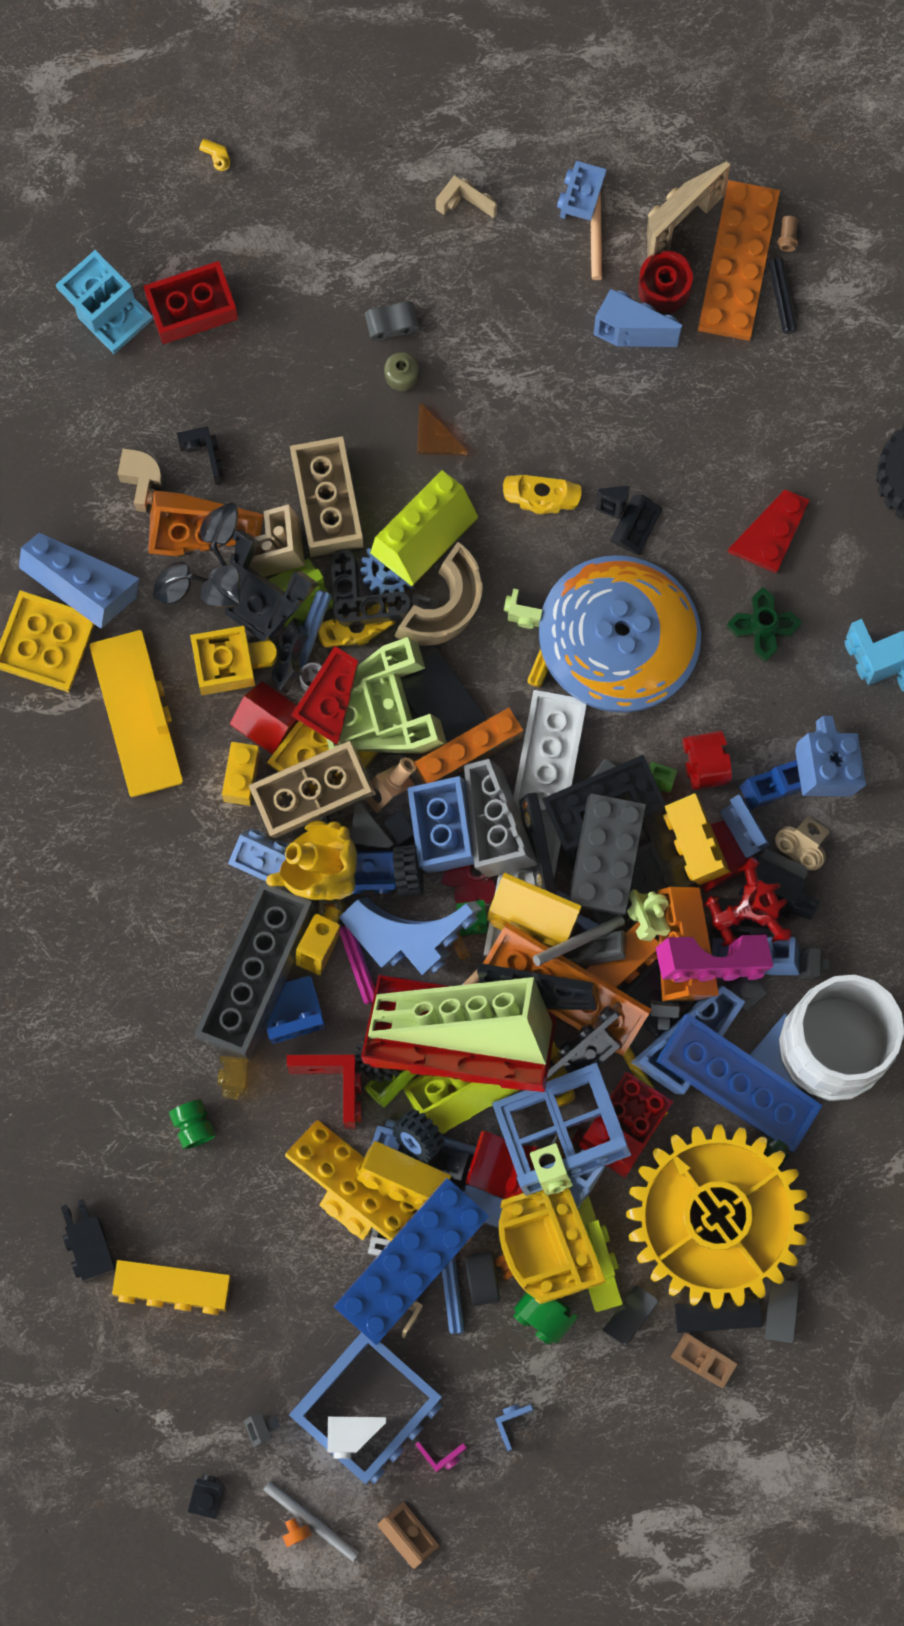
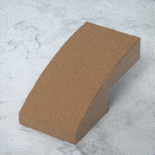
M684 1333L671 1355L672 1359L722 1389L737 1366V1363L715 1349H711L688 1333Z

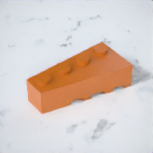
M668 887L658 890L657 894L665 895L668 900V907L663 912L671 930L667 936L659 935V945L668 937H693L700 948L712 955L700 888ZM661 976L662 1001L693 1002L719 996L716 978L705 982L699 981L698 978L689 979L684 982H674L673 979L662 980Z

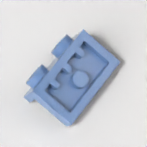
M579 161L575 162L573 169H568L564 184L568 185L566 193L561 192L557 208L561 209L560 218L565 219L568 214L589 221L592 220L606 175V169Z
M741 795L730 799L732 804L722 809L720 814L743 854L749 858L771 844L745 799Z
M246 829L240 834L228 864L266 881L270 874L279 872L281 864L286 860L285 851L288 844L279 840L274 842L266 838V835L257 829Z

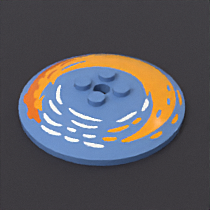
M614 555L583 562L558 580L548 594L542 608L539 622V643L542 656L550 673L570 695L584 704L600 710L628 713L657 706L681 689L691 675L698 660L701 646V627L693 601L683 586L672 575L648 561L635 557ZM625 624L629 629V634L625 636L617 634L615 625Z

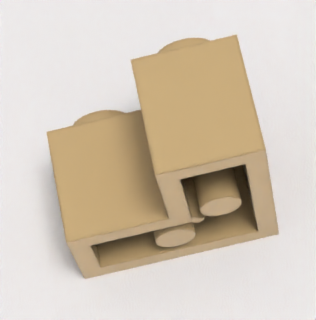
M288 504L264 511L266 534L253 537L259 543L249 567L265 577L305 566L300 519Z

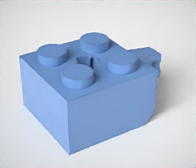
M822 716L816 721V732L806 734L797 742L795 752L802 796L852 797L866 786L858 734L839 733V731H836L833 716Z

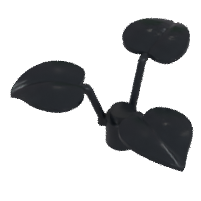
M228 503L210 512L203 520L200 528L202 540L206 543H212L211 547L222 567L214 568L209 575V579L195 574H189L190 568L185 562L172 563L160 573L155 582L153 590L155 600H159L164 604H174L181 601L189 592L190 580L194 579L204 583L200 593L201 599L206 604L221 608L241 605L239 571L235 567L226 564L217 547L218 544H227L234 536L238 523V510L234 503Z

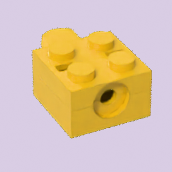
M245 626L190 635L201 695L255 686L253 670L271 667L277 660V650L271 641L248 643Z

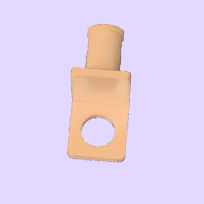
M405 757L400 760L398 765L375 775L370 781L373 788L377 789L382 797L381 802H376L372 796L365 799L376 813L381 812L393 797L407 791L408 787L414 786V782L409 776L416 770L415 763Z

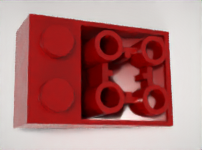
M625 1072L610 1098L631 1156L605 1165L624 1178L630 1172L674 1102L628 1072ZM602 1116L596 1117L578 1146L580 1150H588L611 1141Z

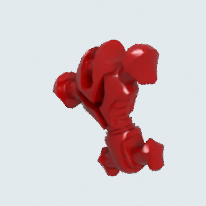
M750 857L747 863L738 868L739 871H745L748 883L744 885V895L740 905L735 907L730 905L727 907V910L722 911L718 902L719 897L710 896L703 903V907L708 906L713 916L711 917L712 926L717 931H720L724 942L721 945L723 947L731 945L738 939L734 937L730 926L740 925V922L745 920L744 918L752 919V921L761 924L763 927L767 925L775 936L771 939L772 943L779 940H790L791 929H783L777 921L780 910L788 903L786 898L779 901L774 891L780 888V884H767L762 880L758 881L755 868H758L760 862L753 857Z

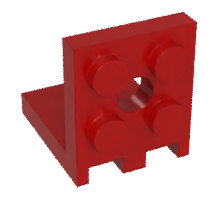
M287 1055L289 1074H343V1124L345 1129H356V1122L362 1121L361 1101H356V1094L362 1093L361 1073H356L355 1055Z

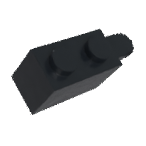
M83 1198L78 1200V1208L82 1214L83 1221L74 1223L70 1208L67 1205L61 1206L67 1225L65 1227L67 1234L62 1237L67 1251H73L76 1261L71 1262L76 1278L81 1277L82 1281L87 1283L115 1273L116 1266L100 1218L98 1216L90 1217Z

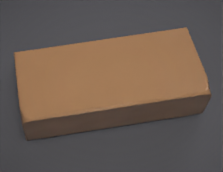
M405 1502L378 1523L381 1531L413 1569L441 1547Z

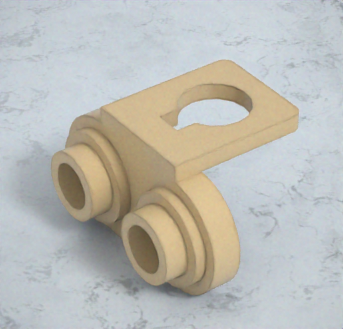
M807 816L797 829L793 827L782 828L776 834L775 843L781 852L797 863L804 865L808 870H817L826 861V853L820 844L828 836L830 830L810 816ZM808 826L816 828L820 834H810Z

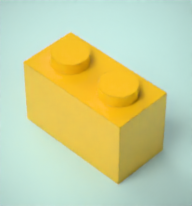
M231 742L222 790L224 802L251 806L253 795L249 785L255 783L260 757L259 746Z

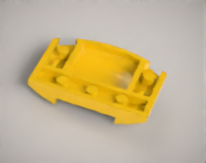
M569 1188L546 1196L544 1190L528 1196H525L523 1193L502 1200L500 1206L502 1211L499 1219L501 1248L513 1276L519 1285L535 1298V1301L543 1304L605 1283V1278Z

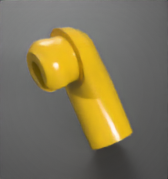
M203 138L199 150L212 155L215 169L226 171L231 163L227 148Z

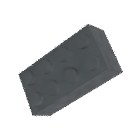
M592 793L588 796L569 901L581 905V908L621 916L626 913L646 804Z

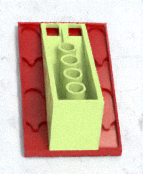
M378 975L361 1058L364 1064L377 1068L410 1071V1074L459 1078L464 1082L494 1084L507 1089L545 1092L557 1016L547 1011L534 977L447 986Z

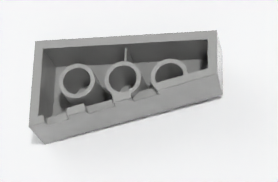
M490 759L464 765L475 868L485 876L492 877L504 874V872L508 873L539 865L503 770Z

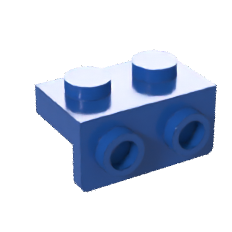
M393 850L357 851V869L354 876L356 887L352 894L363 893V890H374L375 893L382 894L396 889Z

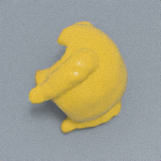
M320 820L308 823L305 826L308 832L302 834L287 846L285 851L286 860L281 864L279 872L270 874L266 879L269 886L286 887L296 896L311 900H342L352 895L356 887L354 876L357 869V851L350 838L349 829L335 821L328 824Z

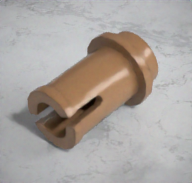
M784 216L781 221V237L778 239L777 244L780 246V250L793 252L799 244V241L796 239L799 219L794 216Z

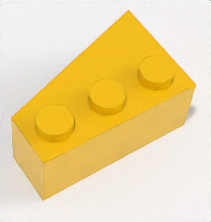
M694 793L666 805L667 814L663 815L669 830L673 829L677 839L674 840L679 855L684 856L687 864L684 867L690 881L702 885L730 873L699 796Z

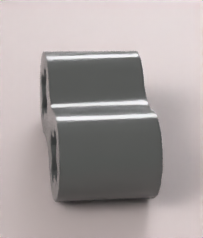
M410 301L400 302L388 307H376L365 312L368 332L372 341H382L394 336L410 335L420 329L414 303Z

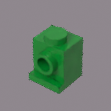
M484 900L476 901L482 908L476 915L478 920L468 929L463 927L459 931L460 937L488 933ZM469 902L456 904V910H459Z

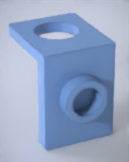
M515 1404L503 1409L504 1415L495 1418L507 1452L511 1451L512 1448L502 1423L532 1412L533 1407L531 1404L520 1408L519 1404Z

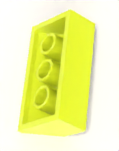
M441 470L375 537L370 554L413 586L478 519V515L464 487Z
M421 1075L410 1081L403 1088L413 1109L418 1110L420 1114L424 1113L427 1119L430 1118L434 1126L437 1125L438 1131L442 1134L458 1124L469 1120L472 1116L486 1108L493 1106L492 1103L519 1091L517 1089L501 1088L500 1085L464 1082L459 1078Z

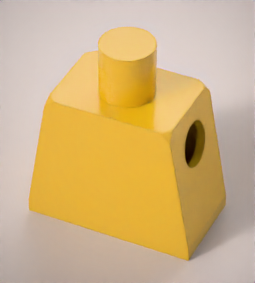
M327 906L323 916L314 915L296 949L297 966L318 976L322 975L340 936L341 925L338 924V921L342 915L341 911Z

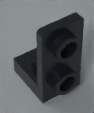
M208 426L177 432L180 451L196 452L201 450L202 447L207 446L215 485L220 484L219 476L224 475L221 459L215 460L214 451L219 450L216 435H210Z

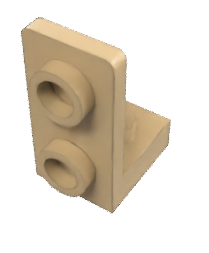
M455 175L436 198V210L443 215L449 209L453 210L458 205L461 196L493 218L497 214V204L492 196L487 193L481 194L474 189L475 187L470 181L464 178L459 179Z

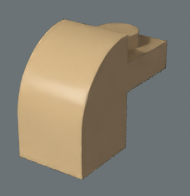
M122 449L118 469L119 480L122 483L137 485L134 499L136 511L147 513L148 504L152 505L153 493L155 491L153 488H163L159 466L150 455L144 452Z

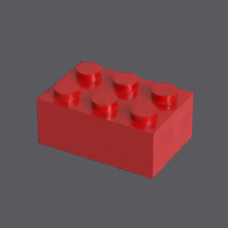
M219 261L143 286L162 345L238 320L237 309Z

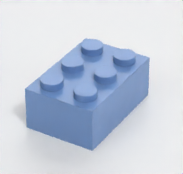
M459 776L408 787L418 867L430 874L473 865L474 856L466 781Z

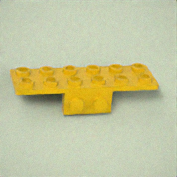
M138 630L90 643L92 658L130 797L133 798L181 785L183 780L167 725L168 722H172L168 706H162L160 697L165 696L161 680L155 681L142 631Z
M318 1120L310 1126L285 1154L286 1158L327 1190L320 1203V1206L327 1214L336 1218L352 1234L357 1235L362 1240L374 1228L391 1241L417 1212L414 1206L404 1201H396L388 1194L377 1189H370L362 1182L356 1180L365 1157Z

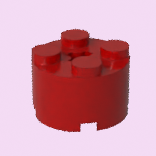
M661 251L659 254L649 256L643 262L640 269L638 292L641 301L651 305L657 312L674 313L681 308L689 299L693 282V273L686 258L673 251Z
M721 730L682 738L683 750L685 754H688L689 759L688 762H685V771L687 778L691 780L693 790H703L731 784L729 753L726 754L725 747H722L727 745Z

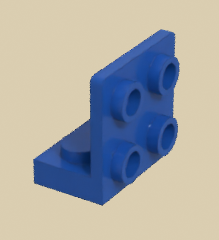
M311 976L285 983L267 1024V1032L272 1044L326 1029Z

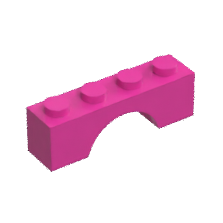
M742 935L729 945L726 957H716L708 954L700 948L693 937H668L656 947L662 980L673 979L674 982H684L689 979L698 978L699 981L705 982L714 978H723L724 981H730L739 977L756 980L762 978L764 973L773 967L767 935Z

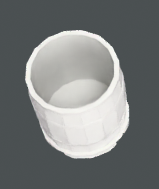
M858 975L834 976L810 989L785 1018L779 1038L781 1061L792 1081L809 1094L827 1101L853 1099L871 1089L896 1060L904 1036L902 1012L892 994L876 981Z

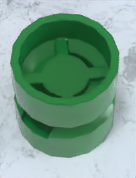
M202 1099L185 1103L169 1112L173 1126L180 1129L177 1136L183 1150L197 1147L216 1137L211 1121L205 1120L208 1114Z

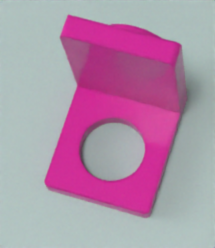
M419 1442L415 1444L436 1473L444 1466L447 1470L461 1461L458 1455L467 1449L463 1443L439 1463L435 1464Z

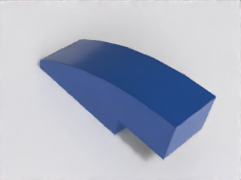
M797 760L777 766L769 772L750 777L739 785L750 810L802 791Z

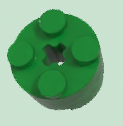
M527 1292L513 1308L516 1311L513 1317L525 1327L532 1325L538 1331L535 1335L547 1345H552L553 1342L558 1344L579 1318L577 1314L568 1315L571 1309L561 1300L555 1299L539 1304Z

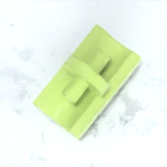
M632 890L629 894L632 905L627 912L631 919L641 924L636 930L638 938L640 940L652 941L656 935L667 936L671 930L663 912L668 907V900L665 895L656 894L654 891L648 894H641L637 890Z

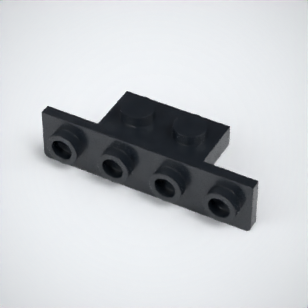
M619 1002L613 1007L610 1005L605 1007L598 1014L597 1017L599 1019L592 1025L589 1023L584 1025L578 1031V1037L571 1043L566 1041L557 1050L558 1054L550 1060L547 1078L562 1065L570 1072L597 1063L599 1066L621 1047V1042L607 1029L621 1015L622 1005Z

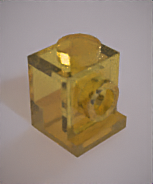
M220 1056L219 1062L224 1066V1069H219L217 1085L222 1086V1098L238 1099L239 1095L245 1096L249 1070L248 1059Z

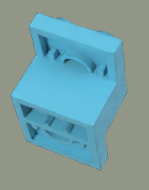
M96 250L56 284V288L75 307L78 319L113 354L117 353L153 320V316L134 298L132 286Z
M862 619L851 623L846 636L847 640L844 642L848 653L854 655L857 660L856 670L862 680L865 679L869 686L899 674L897 681L904 692V631L873 643Z

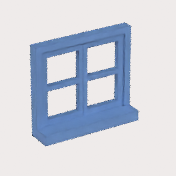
M597 1063L546 1082L545 1092L525 1090L492 1103L518 1176L517 1180L525 1196L541 1191L543 1188L536 1171H531L523 1146L557 1133L566 1156L562 1161L570 1179L631 1156ZM590 1083L599 1109L564 1122L555 1096ZM546 1100L555 1126L520 1139L511 1113ZM602 1116L611 1141L576 1154L567 1129ZM555 1162L542 1168L549 1169L554 1166Z

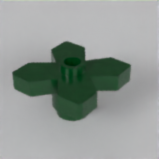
M764 587L751 599L753 614L736 613L727 623L726 628L737 638L754 636L753 653L763 662H767L777 652L775 635L791 637L801 627L802 621L791 611L777 613L774 609L775 597Z

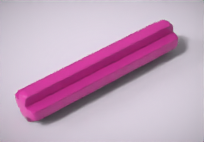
M346 926L340 928V936L363 1002L371 1004L375 987L360 944Z

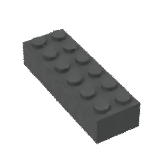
M261 882L194 1035L201 1042L246 1060H252L296 960V949L316 914L317 909L311 901Z

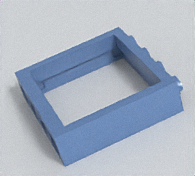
M361 1332L293 1409L289 1416L328 1450V1438L314 1427L305 1416L370 1344L428 1396L429 1399L365 1472L351 1459H338L367 1485L370 1481L375 1484L385 1473L382 1467L389 1459L394 1462L405 1450L401 1445L408 1437L413 1441L422 1431L423 1427L420 1423L427 1416L432 1419L442 1407L439 1403L442 1397L381 1342L375 1345Z

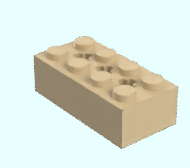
M343 436L290 446L310 557L332 554L341 549L354 550L364 548ZM324 469L325 474H319L318 470ZM329 494L331 499L324 500L323 495ZM328 520H334L335 525H329Z
M351 741L249 785L268 833L275 839L376 794L355 744ZM337 772L343 775L339 785L336 783L332 784ZM311 784L316 787L318 786L314 796L311 794L307 795V792L310 790L309 785ZM286 795L291 798L293 797L289 807L282 806V803L285 801L284 796Z

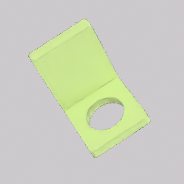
M552 1144L530 1153L539 1182L546 1196L562 1192L573 1186L557 1144ZM545 1154H551L556 1159L554 1166L549 1169L542 1168L539 1164L541 1157Z

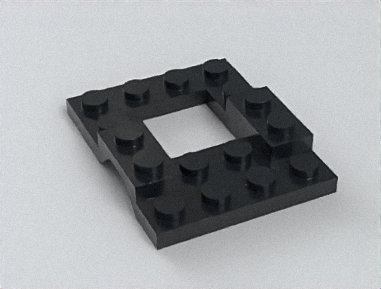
M644 754L542 798L572 872H574L583 820L579 813L585 811L588 796L592 793L615 798L629 792L633 802L646 804L642 827L649 843L637 849L630 892L637 890L638 893L648 894L654 891L657 894L658 890L668 887H687L696 883L690 881L684 867L687 865L684 856L679 855L674 840L677 839L673 829L669 830L663 815L667 814L666 804ZM628 897V903H627L626 913H628L627 910H628L629 907L632 905V902H631V900H630L629 897ZM591 910L596 923L599 925L619 916Z

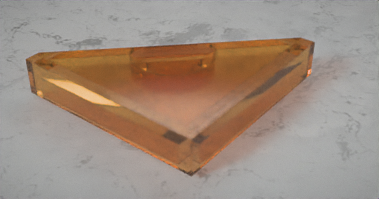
M419 404L417 454L467 456V448L463 447L455 439L452 433L424 407V404Z

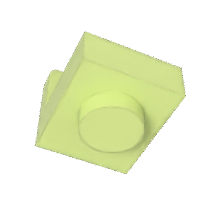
M513 588L512 596L507 595L504 611L508 612V621L516 622L518 626L532 629L534 626L539 627L542 609L517 605L519 589Z

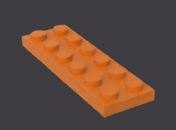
M728 180L698 331L750 341L780 190Z
M506 923L483 964L594 983L598 998L597 1010L547 1009V1011L580 1030L587 1023L592 1025L599 1019L597 1017L598 1014L608 1005L613 1007L619 1002L622 1005L621 1015L607 1029L621 1042V1047L615 1052L623 1056L652 1009L562 955L537 966L533 961V956L549 949V947L511 924Z

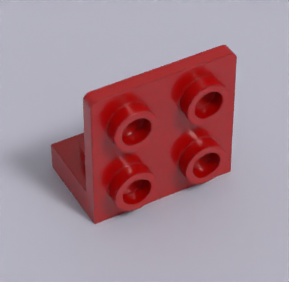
M481 1131L466 1184L502 1199L523 1194L505 1139L490 1132ZM524 1145L523 1149L530 1169L534 1171L535 1168L530 1153L541 1148Z

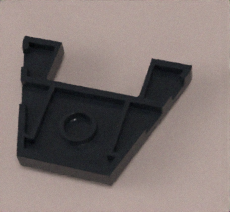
M242 529L235 530L233 540L236 541L235 553L231 554L230 564L240 574L239 595L241 605L226 607L225 615L239 625L245 626V629L263 642L270 641L314 591L318 582L302 571H294L286 592L249 567L259 541Z

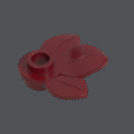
M474 864L449 869L444 873L441 880L442 884L455 888L456 904L473 902L478 898L484 900V903L490 904L496 891L494 882L483 873L480 876H475L472 873V870L475 868Z

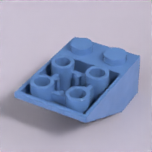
M610 289L595 316L594 335L617 347H678L682 325L679 324L675 317L671 315L663 316L656 312L651 305L647 303L640 304L632 300L631 296L623 291L616 292Z

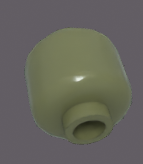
M406 352L392 354L384 365V375L387 384L397 391H406L415 386L419 379L417 360Z

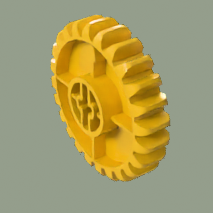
M721 1124L715 1126L712 1139L706 1140L704 1133L698 1126L693 1127L692 1143L686 1145L678 1135L671 1136V1145L674 1153L669 1155L665 1151L655 1148L652 1151L653 1157L659 1167L655 1170L650 1167L641 1166L638 1170L640 1176L648 1183L647 1187H632L629 1191L633 1198L642 1202V1207L633 1208L626 1212L628 1219L642 1223L641 1228L629 1234V1240L636 1243L646 1242L648 1246L638 1255V1262L648 1263L656 1260L658 1265L651 1274V1280L657 1282L668 1275L673 1279L669 1287V1295L676 1296L685 1286L689 1287L690 1304L694 1306L701 1300L704 1292L710 1293L714 1309L721 1307L724 1293H730L732 1300L738 1307L743 1306L745 1299L744 1289L748 1287L758 1298L765 1297V1286L762 1279L766 1277L771 1282L781 1285L784 1282V1278L777 1265L781 1263L794 1267L798 1264V1259L788 1250L789 1245L803 1246L807 1243V1238L794 1230V1226L810 1221L809 1214L797 1211L794 1208V1205L801 1203L807 1198V1192L804 1190H790L789 1185L798 1177V1170L790 1169L781 1172L778 1167L781 1165L785 1153L778 1151L769 1157L765 1156L763 1153L766 1148L767 1138L763 1136L758 1138L752 1146L746 1145V1130L742 1127L735 1132L732 1140L726 1139L725 1130ZM711 1190H724L737 1197L732 1203L733 1206L736 1207L741 1203L745 1210L746 1222L742 1231L732 1219L735 1216L733 1206L725 1199L719 1202ZM706 1193L718 1211L723 1207L728 1210L729 1214L724 1219L737 1235L735 1239L730 1240L718 1223H715L713 1226L708 1224L707 1219L711 1217V1213L700 1200L699 1196ZM694 1202L704 1214L701 1216L704 1228L710 1233L717 1231L725 1243L713 1244L703 1240L698 1235L703 1231L702 1226L695 1230L693 1229L690 1222V1211Z

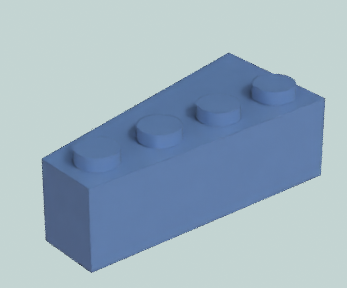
M38 533L21 547L19 568L101 629L137 597L140 578L44 534Z
M717 986L719 996L699 1000L685 1014L692 1015L723 1036L745 1001L724 986ZM684 1015L631 1062L674 1094H685L691 1084L656 1060Z

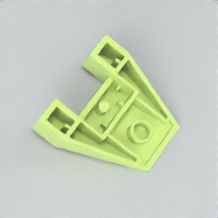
M406 637L384 645L358 665L339 745L351 741L355 744L358 752L423 754L447 743L440 719L431 714L414 720L411 717L400 677L425 669L417 642ZM327 739L329 750L339 746Z

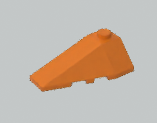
M154 491L150 512L148 553L179 556L184 555L186 551L200 549V551L209 550L212 543L204 542L200 535L202 522L210 512L225 504L181 493ZM237 508L238 523L236 530L242 529L252 537L260 536L263 514ZM232 537V539L225 545H235L236 541H234Z

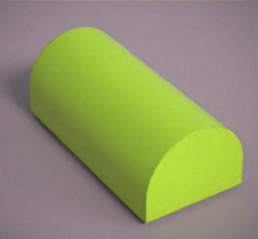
M398 1070L400 1075L397 1078L393 1074L391 1075L392 1080L388 1082L385 1078L383 1082L370 1080L363 1089L379 1105L385 1108L416 1074H410V1071Z

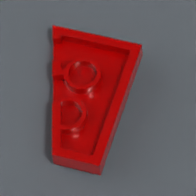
M784 490L730 546L727 553L777 574L808 506L809 499Z
M334 646L291 716L339 745L359 661Z

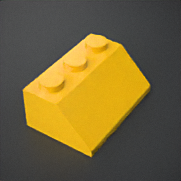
M504 872L490 906L487 921H490L491 925L500 930H503L506 923H509L551 948L570 939L577 924L581 905Z

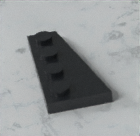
M483 963L478 965L477 973L480 983L534 977L547 1009L597 1010L598 998L594 983Z

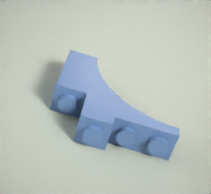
M368 897L354 902L339 918L381 968L389 965L394 967L407 957L417 970L424 975L430 972L435 974L446 965L444 960L450 955L446 948L458 939L456 934L463 927L468 929L478 920L476 915L482 908L476 901L466 903L456 912L440 920L413 921L394 916L378 907Z

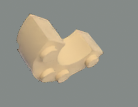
M456 543L438 572L446 580L450 589V601L437 609H422L413 605L394 635L400 640L409 637L417 642L418 645L430 646L442 644L455 638L467 627L479 606L482 597V582L477 562L462 544Z

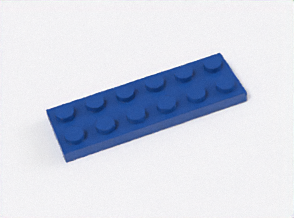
M690 1014L684 1015L656 1060L768 1138L775 1141L778 1139L789 1146L788 1149L791 1153L795 1152L823 1106Z
M446 1178L333 1307L377 1345L488 1219L489 1215L453 1182Z

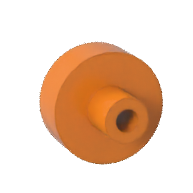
M296 1518L285 1522L289 1533L282 1538L286 1547H290L313 1534L308 1524L299 1527Z

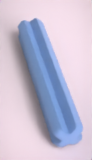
M322 590L316 592L304 624L309 637L301 652V669L307 664L331 599V594Z
M454 1256L442 1270L449 1332L450 1334H460L464 1332L456 1257Z

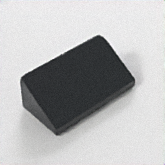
M630 486L599 489L595 509L613 518L620 519L628 503Z
M634 495L610 541L634 554L640 555L663 508L644 495Z
M636 1285L622 1303L623 1305L618 1308L603 1328V1331L623 1347H626L659 1303V1300Z

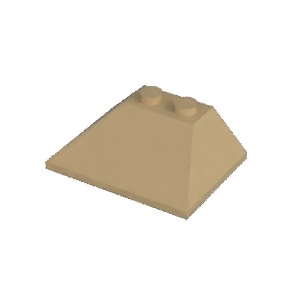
M727 161L685 182L679 189L675 187L667 195V201L661 207L657 205L650 211L647 225L648 257L659 254L661 251L670 250L673 229L696 206L700 207L707 214L725 196L730 164Z

